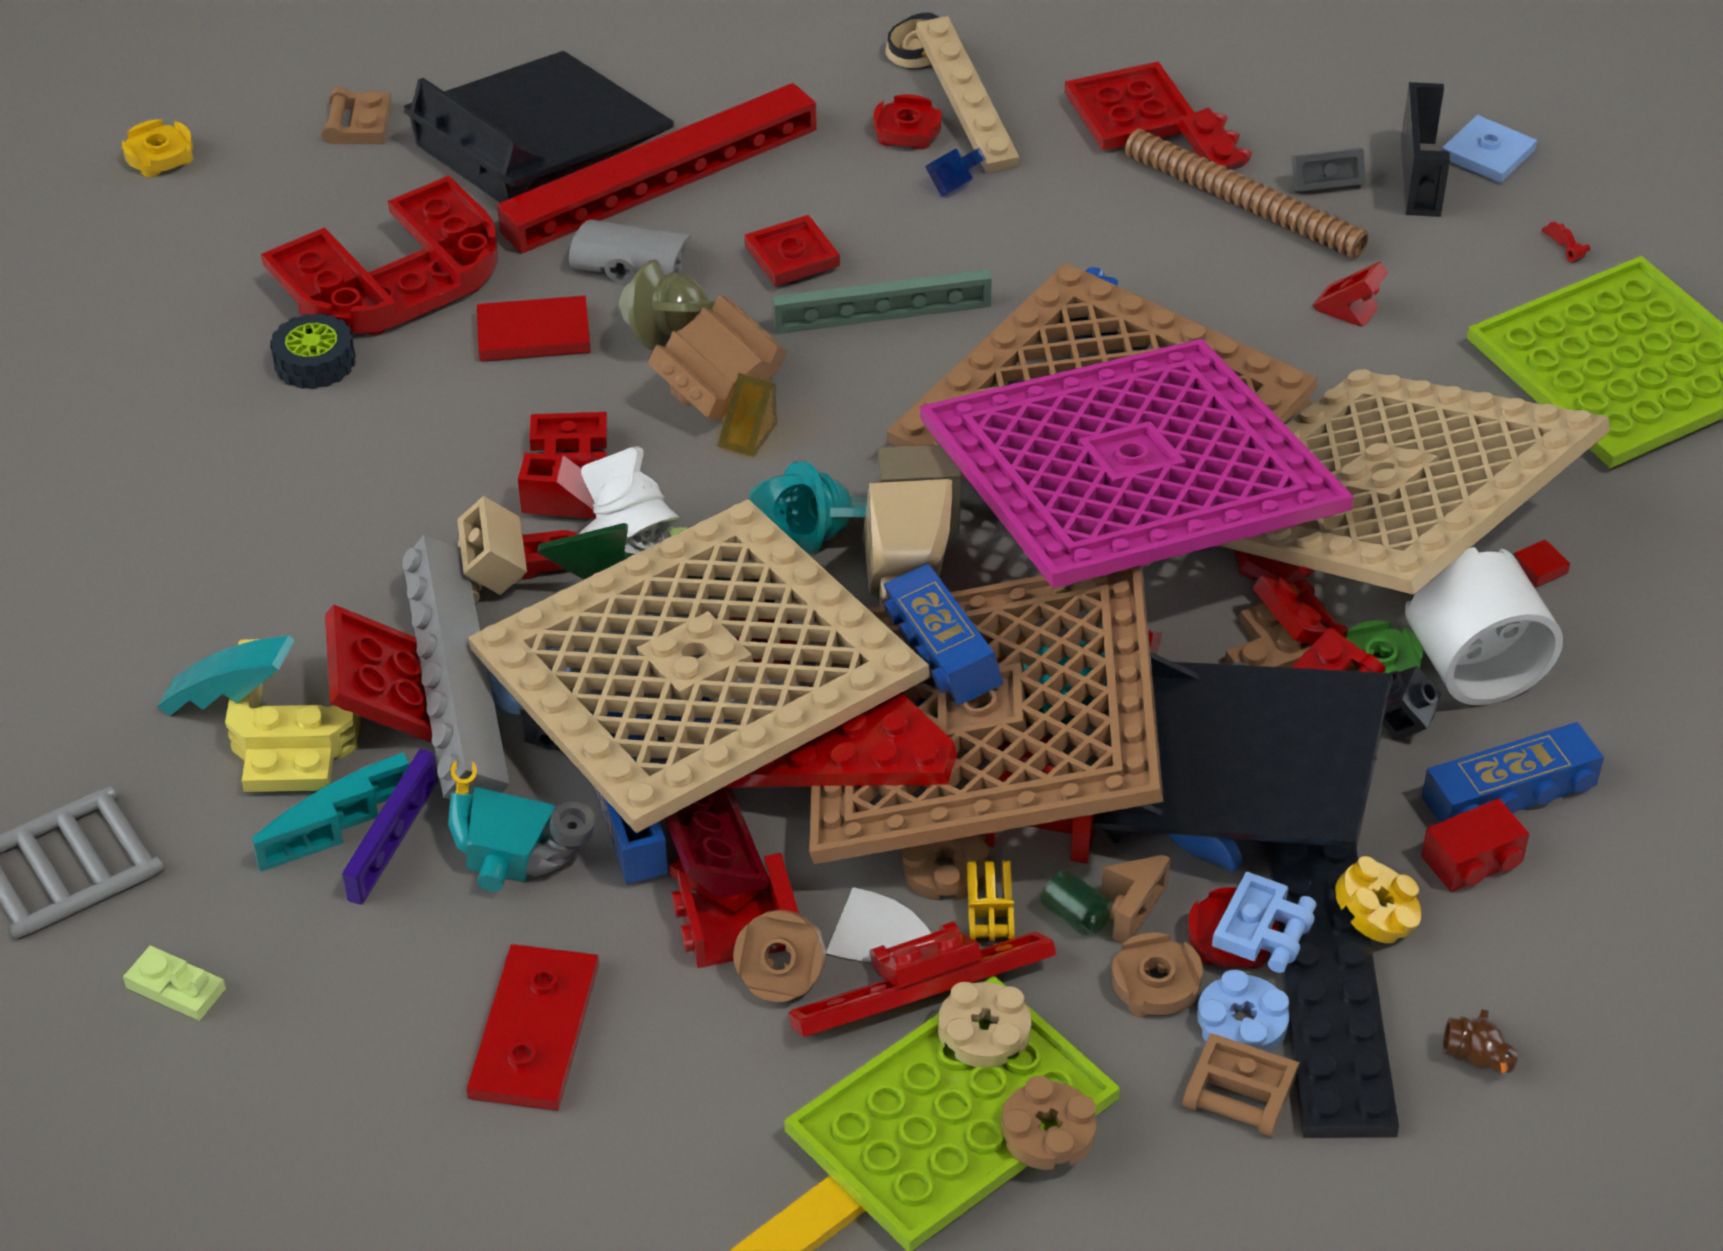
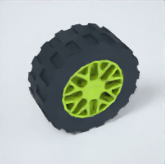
M316 313L314 315L304 314L301 317L289 319L285 324L282 323L278 326L279 329L272 334L270 348L275 372H277L280 380L283 379L290 386L294 385L296 388L301 389L328 387L335 382L338 383L343 380V377L349 375L352 371L351 368L355 366L356 354L351 329L349 326H346V322L342 319H337L336 316L323 315V313Z

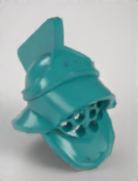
M794 461L784 470V475L761 481L750 491L748 497L756 507L810 556L818 554L822 542L834 538L838 532L847 526L851 517H865L867 498L863 496H850L848 489L840 481L832 479L827 473H819L808 461Z

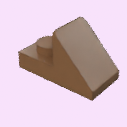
M1158 855L1109 865L1103 869L1101 893L1104 897L1114 901L1110 911V919L1114 920L1113 940L1124 944L1128 939L1137 934L1168 886L1170 857Z

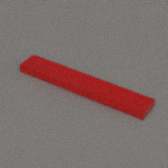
M1035 931L980 949L982 960L901 988L885 979L804 1005L788 1012L791 1028L801 1036L806 1037L951 990L953 986L960 982L973 983L1057 955L1054 941Z

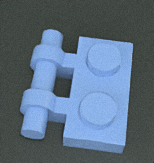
M1246 871L1213 934L1212 946L1255 961L1260 949L1269 951L1272 956L1268 962V967L1274 972L1282 973L1287 964L1295 960L1300 950L1298 942L1302 934L1309 932L1314 922L1313 911L1316 907V902L1308 896H1302L1298 904L1286 901L1288 886ZM1275 920L1285 923L1286 928L1283 933L1271 929Z

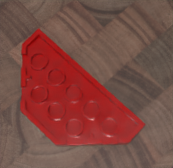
M901 692L724 787L948 785L958 753L954 741Z

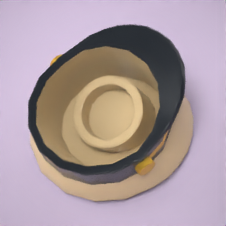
M919 13L893 26L888 33V42L885 50L888 59L896 65L906 68H923L932 65L916 34V23L940 17L933 13Z

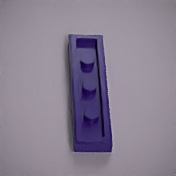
M423 749L418 750L343 870L342 875L348 901L360 905L365 902L437 785L438 775L433 752Z

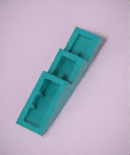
M289 635L254 640L223 649L199 660L173 678L157 707L171 716L190 700L204 710L222 694L238 703L279 670L295 640Z
M404 752L363 767L321 788L286 810L252 837V842L260 872L343 844L341 830L377 818V804L388 800L409 766Z

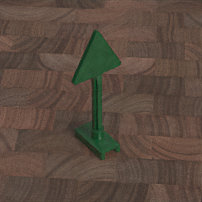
M626 523L541 543L538 546V553L583 580L635 555L625 552L628 524ZM687 576V579H703V576ZM715 577V580L731 581V578ZM743 578L742 582H759L760 579ZM765 599L764 602H766V603H774L775 600H773V599Z

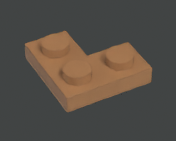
M1262 603L1240 612L1239 623L1253 641L1226 650L1225 663L1229 665L1291 668L1312 644L1294 641L1268 607Z

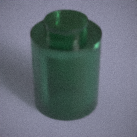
M1069 869L1057 872L1042 891L1041 904L1081 935L1099 932L1109 920V900Z

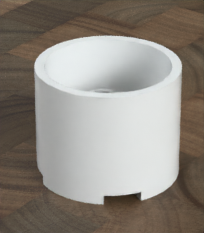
M1475 547L1466 549L1460 557L1416 592L1412 601H1407L1405 605L1406 619L1449 693L1456 700L1465 704H1495L1523 693L1539 682L1551 670L1562 650L1563 634L1560 627L1516 558L1502 548L1499 552L1479 553Z

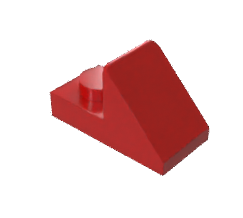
M1381 261L1329 284L1314 302L1313 307L1316 311L1363 327L1378 309V305L1372 297L1381 290L1379 285L1389 272Z

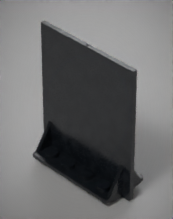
M564 50L447 91L441 90L425 78L418 79L412 103L404 105V113L410 117L417 146L500 203L522 194L536 178L674 126L673 120Z
M1150 652L1164 802L1094 814L1093 828L1104 829L1113 843H1120L1121 838L1135 832L1357 848L1393 681L1392 673L1172 662ZM1111 738L1108 742V746L1112 747Z

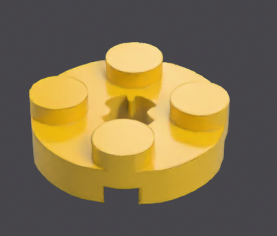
M154 119L137 124L127 132L128 139L125 142L122 140L121 145L125 161L131 167L141 170V174L145 177H155L162 171L173 169L179 165H187L193 160V142L190 130L184 124L173 121L174 126L164 125L162 119Z
M1362 856L1337 880L1335 887L1337 902L1341 910L1347 905L1349 911L1355 916L1351 920V924L1365 936L1381 943H1394L1398 938L1405 939L1420 923L1421 907L1416 897L1419 893V887L1410 876L1405 874L1399 875L1391 868L1376 862L1373 858Z

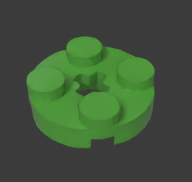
M1371 620L1356 624L1348 630L1346 639L1362 651L1371 655L1379 652L1383 657H1388L1385 659L1377 658L1385 666V673L1400 672L1414 666H1418L1420 669L1423 648L1417 637L1408 629L1403 628L1402 633L1390 628L1391 622ZM1354 666L1350 671H1358L1359 668Z

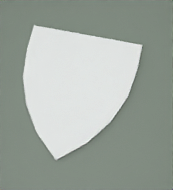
M853 887L826 954L845 959L871 962L870 949L881 945L889 948L925 936L931 932L927 925L913 911L896 900L875 892Z

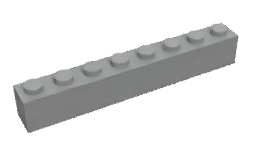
M423 534L415 546L406 551L402 561V568L405 572L407 597L410 601L412 625L417 640V655L420 659L422 684L426 694L427 714L430 718L433 735L432 744L435 747L438 765L437 774L440 778L442 794L444 798L450 799L451 792L456 791V783L451 777V767L456 760L457 769L455 773L461 779H467L472 775L473 762L477 767V777L469 785V793L473 794L475 787L502 793L510 783L488 668L471 651L467 638L480 631L471 580L463 574L460 547Z

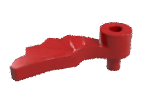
M1553 221L1542 228L1543 233L1553 238L1559 245L1567 247L1566 256L1571 262L1584 258L1586 252L1590 251L1589 244H1576L1571 230L1566 228L1563 223L1558 224Z

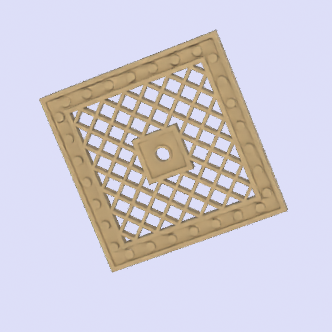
M1366 369L1351 372L1336 387L1326 391L1324 396L1311 406L1304 408L1298 416L1286 424L1289 430L1354 496L1353 509L1331 517L1300 523L1294 527H1285L1262 533L1259 536L1227 542L1221 546L1414 595L1460 557L1466 549L1472 547L1610 432L1609 419L1607 416L1591 414L1585 410L1575 411L1559 408L1553 404L1543 405L1527 402L1521 398H1506L1492 395L1489 392L1479 393L1463 390L1457 386L1447 387L1431 384L1425 380L1415 381L1400 378L1397 375L1372 373Z
M749 499L735 504L717 515L701 521L672 537L666 538L648 549L632 555L601 572H597L591 577L467 637L471 651L635 833L930 678L929 665ZM722 558L738 559L737 562H728L721 560ZM687 576H703V579H687ZM715 577L731 578V581L715 580ZM743 578L760 579L759 582H742ZM653 593H664V594H668V596H667V597H658V596H652V594H653ZM680 595H696V598H680ZM709 596L725 597L724 600L708 599ZM737 598H753L752 602L736 601ZM765 599L782 600L781 603L764 602ZM618 610L633 611L632 615L617 614ZM645 612L661 613L660 616H644ZM673 614H689V617H673ZM730 617L746 618V621H732L729 619ZM758 619H775V622H758ZM787 620L804 621L803 625L786 624ZM582 628L597 629L596 633L581 632ZM610 630L625 631L624 634H609ZM638 631L654 632L653 636L637 635ZM752 638L769 639L768 643L751 642ZM780 640L798 641L797 644H780ZM809 641L827 642L826 646L808 645ZM546 646L561 647L560 651L545 650ZM574 648L589 649L588 653L573 652ZM603 649L618 650L617 654L601 653ZM631 651H637V652H638V656H637V655H630V652H631ZM693 655H703L697 659L692 657ZM753 658L762 659L761 663H754ZM788 660L791 661L790 665L773 664V661ZM803 661L821 662L820 666L802 665ZM832 663L850 664L849 668L831 667ZM566 668H581L580 673L565 672ZM595 669L610 670L609 674H594ZM623 671L639 672L638 676L622 675ZM738 678L755 679L754 683H740L737 681ZM767 680L785 681L784 685L766 684ZM796 682L814 683L813 687L795 686ZM587 690H603L601 695L585 694ZM616 691L631 692L630 697L614 696ZM644 693L660 694L659 698H643ZM702 697L719 698L718 702L701 701ZM731 699H746L748 703L738 704L730 703ZM761 700L778 701L777 706L759 705ZM608 712L624 713L622 717L606 716ZM637 714L653 715L652 719L635 718ZM666 716L682 717L681 721H669L664 719ZM695 717L712 719L711 723L694 722ZM724 719L742 720L740 725L723 724ZM610 733L616 734L615 738H613L610 735ZM629 735L645 736L644 741L628 740ZM658 737L675 738L674 742L657 741ZM688 738L705 740L704 744L686 743ZM650 758L667 759L666 764L649 763Z

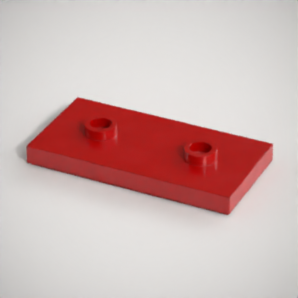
M517 944L510 945L467 1085L468 1099L559 1111L599 968V956L597 954Z

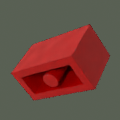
M1497 798L1426 828L1421 857L1447 889L1453 892L1464 886H1474L1484 878L1502 870L1509 871L1517 867L1524 860L1530 833L1501 799Z

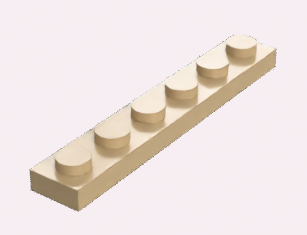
M945 16L917 22L916 34L985 173L1017 167L1019 155L949 17Z

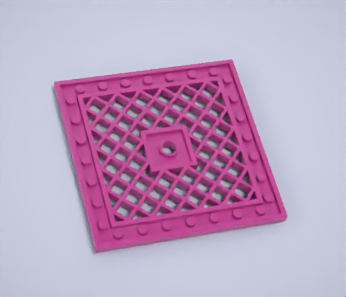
M1203 339L920 406L921 421L1052 588L1068 586L1074 582L1097 576H1106L1113 572L1136 566H1145L1151 562L1174 556H1183L1189 552L1212 546H1221L1227 542L1259 536L1262 533L1294 527L1300 523L1331 517L1353 509L1354 496Z

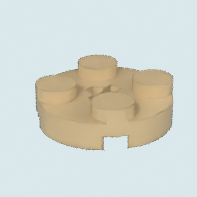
M960 982L952 987L951 995L941 1005L938 1023L940 1041L944 1047L946 1043L949 1048L955 1051V1058L962 1063L975 1067H997L1007 1063L1008 1057L1014 1055L1018 1050L1019 1054H1021L1028 1045L1031 1032V1014L1029 1008L1024 1003L1023 993L1016 987H1004L985 982ZM986 1019L995 1024H990L988 1030L979 1029V1023L976 1021Z

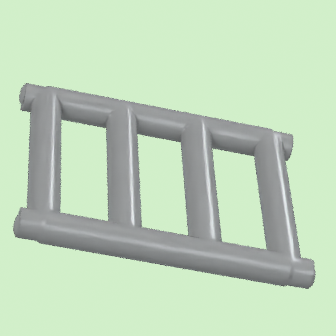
M113 786L95 791L0 834V853L19 845L54 904L29 915L0 867V902L13 924H10V928L15 939L40 930L164 871L163 862L158 856L152 859L115 802L118 798ZM97 809L101 811L135 866L112 877L75 820ZM58 827L95 883V885L73 895L69 894L35 839Z

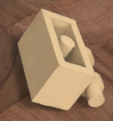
M483 496L457 519L459 530L458 547L461 548L463 574L471 580L475 603L480 600L479 592L483 586L501 595L511 585L518 583L527 572L520 517Z

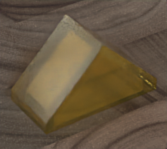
M738 373L718 447L755 457L777 425L776 383Z

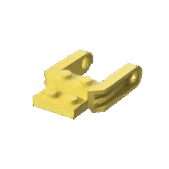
M241 639L238 645L260 639ZM260 684L238 703L229 698L225 724L226 728L229 729L228 737L231 740V750L244 760L241 780L244 792L318 791L331 782L333 759L335 757L343 759L358 748L362 716L344 711L334 705L331 707L322 705L260 707L263 684Z

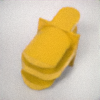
M976 861L967 862L969 937L973 940H976V938H989V942H995V938L1008 937V940L1015 938L1011 861H1002V898H996L994 861L985 862V898L978 899ZM994 917H1007V924H995ZM975 918H988V924L975 925Z

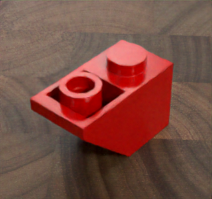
M525 452L517 479L521 513L596 518V514L593 512V504L595 502L581 475L580 467L564 455Z

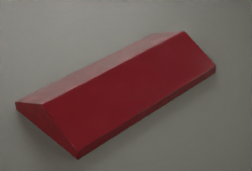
M731 787L720 788L665 818L686 875L718 899L767 888L770 879Z

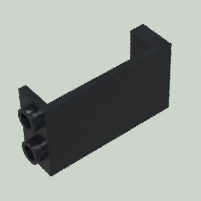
M1409 82L1401 133L1405 215L1441 217L1450 165V151L1421 150L1420 144H1436L1444 93V84Z

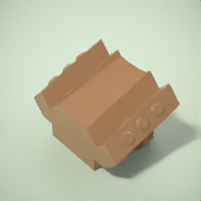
M718 295L712 310L702 307L694 320L677 332H672L666 347L656 344L648 365L670 384V394L676 396L680 403L695 406L709 419L724 421L729 424L770 389L769 378L780 369L788 351L768 331L760 327L756 320L750 318L741 307L737 306L729 298Z

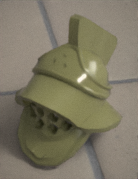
M650 260L637 271L634 278L623 288L618 305L623 319L630 325L636 339L648 349L654 350L656 344L661 345L664 335L670 337L673 331L677 332L696 318L702 307L712 310L715 301L708 300L701 286L692 277L684 273L664 275L659 261Z

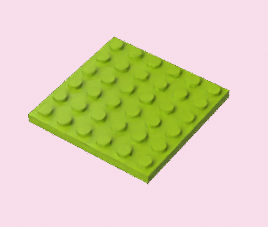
M1642 255L1468 327L1467 339L1537 403L1543 405L1553 404L1559 408L1575 411L1585 410L1591 414L1607 416L1611 431L1590 447L1589 450L1609 468H1613L1723 419V323Z

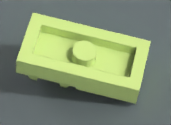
M151 945L123 976L127 989L198 1021L202 1019L226 990L224 979L188 964L186 961Z

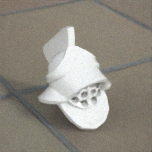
M641 447L628 448L584 465L581 468V475L595 502L593 504V512L596 514V518L579 534L626 523L628 524L625 552L637 554L662 542L665 539L663 532L671 531L672 526L679 520V516L665 504L664 495H662L658 484L640 472L644 454Z

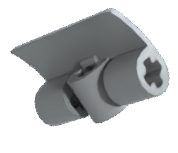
M587 220L581 225L572 240L569 250V265L571 269L598 273L606 272L611 280L620 284H628L634 278L637 271L650 260L659 261L664 275L680 273L682 266L681 250L691 239V234Z

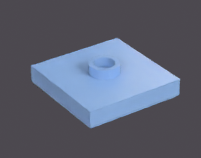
M1476 115L1442 147V151H1450V162L1493 181L1502 183L1536 150L1538 140Z

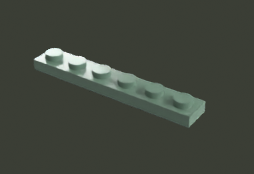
M989 269L772 296L773 325L775 333L780 334L991 307L992 278Z

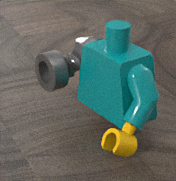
M457 760L452 764L451 777L456 783V791L451 792L448 818L449 830L457 849L467 854L466 867L469 870L480 872L477 883L484 890L491 892L500 891L505 878L521 882L527 880L529 875L535 877L551 873L569 861L566 858L576 850L577 846L587 843L592 837L595 817L593 811L587 805L581 802L568 801L557 805L555 808L553 804L475 787L472 794L469 793V785L477 777L475 763H472L473 772L467 779H461L456 775Z

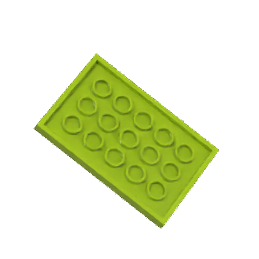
M995 976L984 981L985 983H994L1007 987ZM1027 1004L1026 1006L1031 1014V1032L1028 1045L1021 1054H1019L1018 1050L1014 1055L1009 1056L1007 1063L987 1068L975 1067L962 1063L955 1058V1051L949 1048L946 1043L944 1047L940 1041L938 1013L784 1119V1131L906 1251L916 1249L1028 1166L1012 1156L1006 1147L1007 1141L1001 1132V1115L1004 1104L1009 1096L1017 1089L1024 1087L1030 1078L1043 1076L1051 1081L1061 1082L1074 1087L1093 1100L1096 1107L1095 1116L1119 1099L1120 1087ZM986 1019L975 1021L979 1023V1029L988 1030L990 1024H995ZM1040 1120V1128L1047 1131L1051 1126L1061 1127L1054 1120Z

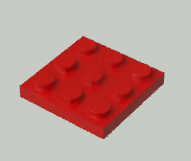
M1159 61L1065 81L1064 93L1102 150L1125 146L1128 138L1136 129H1142L1146 133H1151L1155 137L1160 138L1180 135L1182 132L1177 126L1180 118L1194 113Z
M333 604L325 614L330 704L344 711L373 720L378 724L386 725L412 735L417 739L432 743L433 735L430 718L427 714V700L424 685L422 684L420 659L417 655L416 637Z

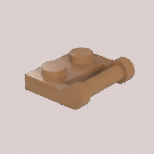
M344 87L333 88L329 97L331 109L328 122L324 124L322 130L323 140L330 144H385L392 107L391 92L373 90L349 92ZM344 109H353L350 127L341 126Z
M1210 1033L1186 1088L1182 1106L1197 1111L1198 1107L1258 1127V1133L1273 1137L1281 1112L1297 1076L1299 1062ZM1209 1083L1265 1102L1267 1105L1263 1110L1205 1090V1087Z

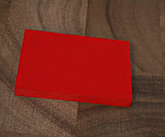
M586 295L476 304L480 361L591 352Z

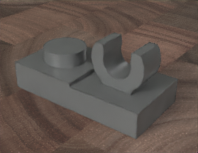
M1363 148L1292 155L1294 190L1297 192L1365 184Z

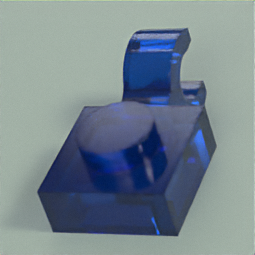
M980 147L961 157L956 148L925 165V168L942 197L971 181L973 177L969 169L985 161L986 158Z

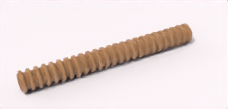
M1136 129L1127 140L1125 153L1128 158H1135L1139 163L1144 162V165L1148 167L1153 166V169L1157 171L1162 170V173L1166 175L1171 174V177L1174 179H1180L1183 183H1189L1194 188L1198 187L1203 192L1207 191L1212 196L1216 195L1221 200L1225 199L1230 204L1235 203V206L1238 208L1244 207V210L1249 213L1253 212L1258 217L1263 216V219L1267 221L1272 220V223L1276 225L1281 224L1283 228L1291 229L1296 234L1300 233L1302 237H1309L1313 242L1319 241V244L1322 246H1329L1333 251L1338 250L1342 255L1348 254V257L1351 259L1359 257L1367 246L1368 231L1366 229H1358V226L1355 224L1349 225V222L1346 220L1339 221L1337 216H1330L1326 211L1320 212V209L1317 207L1311 208V205L1308 203H1301L1296 198L1292 199L1288 194L1283 195L1279 190L1273 191V188L1270 186L1264 187V184L1261 182H1255L1250 177L1245 178L1241 173L1236 174L1232 169L1227 170L1223 165L1218 166L1214 161L1209 162L1205 157H1200L1198 154L1191 153L1187 149H1181L1180 146L1172 145L1169 141H1163L1162 138L1146 133L1142 129Z

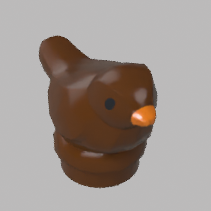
M1482 1009L1478 1018L1472 1021L1463 1016L1460 1019L1448 1018L1443 1037L1444 1054L1452 1055L1456 1060L1466 1058L1472 1065L1478 1068H1491L1501 1074L1511 1073L1514 1070L1518 1060L1517 1052L1511 1045L1505 1042L1499 1028L1488 1020L1489 1012Z

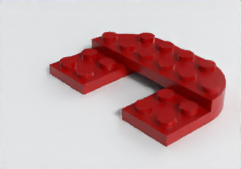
M448 175L388 200L389 212L424 247L420 251L367 272L324 227L261 254L263 266L298 303L301 316L304 314L314 315L316 313L336 316L337 319H342L346 322V326L350 327L352 334L368 333L376 335L384 332L385 329L412 320L469 293L478 291L481 285L492 275L498 261L496 232L493 220Z

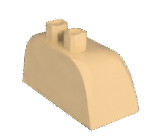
M952 480L869 483L864 522L869 594L879 596L880 606H884L883 603L889 600L884 583L929 563L938 577L940 576L950 532Z

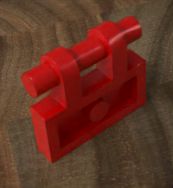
M607 412L530 414V451H544V453L540 454L564 455L580 468L607 457L606 451L592 452V449H607ZM578 449H579V452H561V453H557V450H578Z

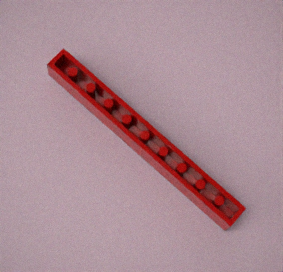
M790 83L497 204L500 233L521 254L578 231L587 220L602 221L816 131V102L795 83Z

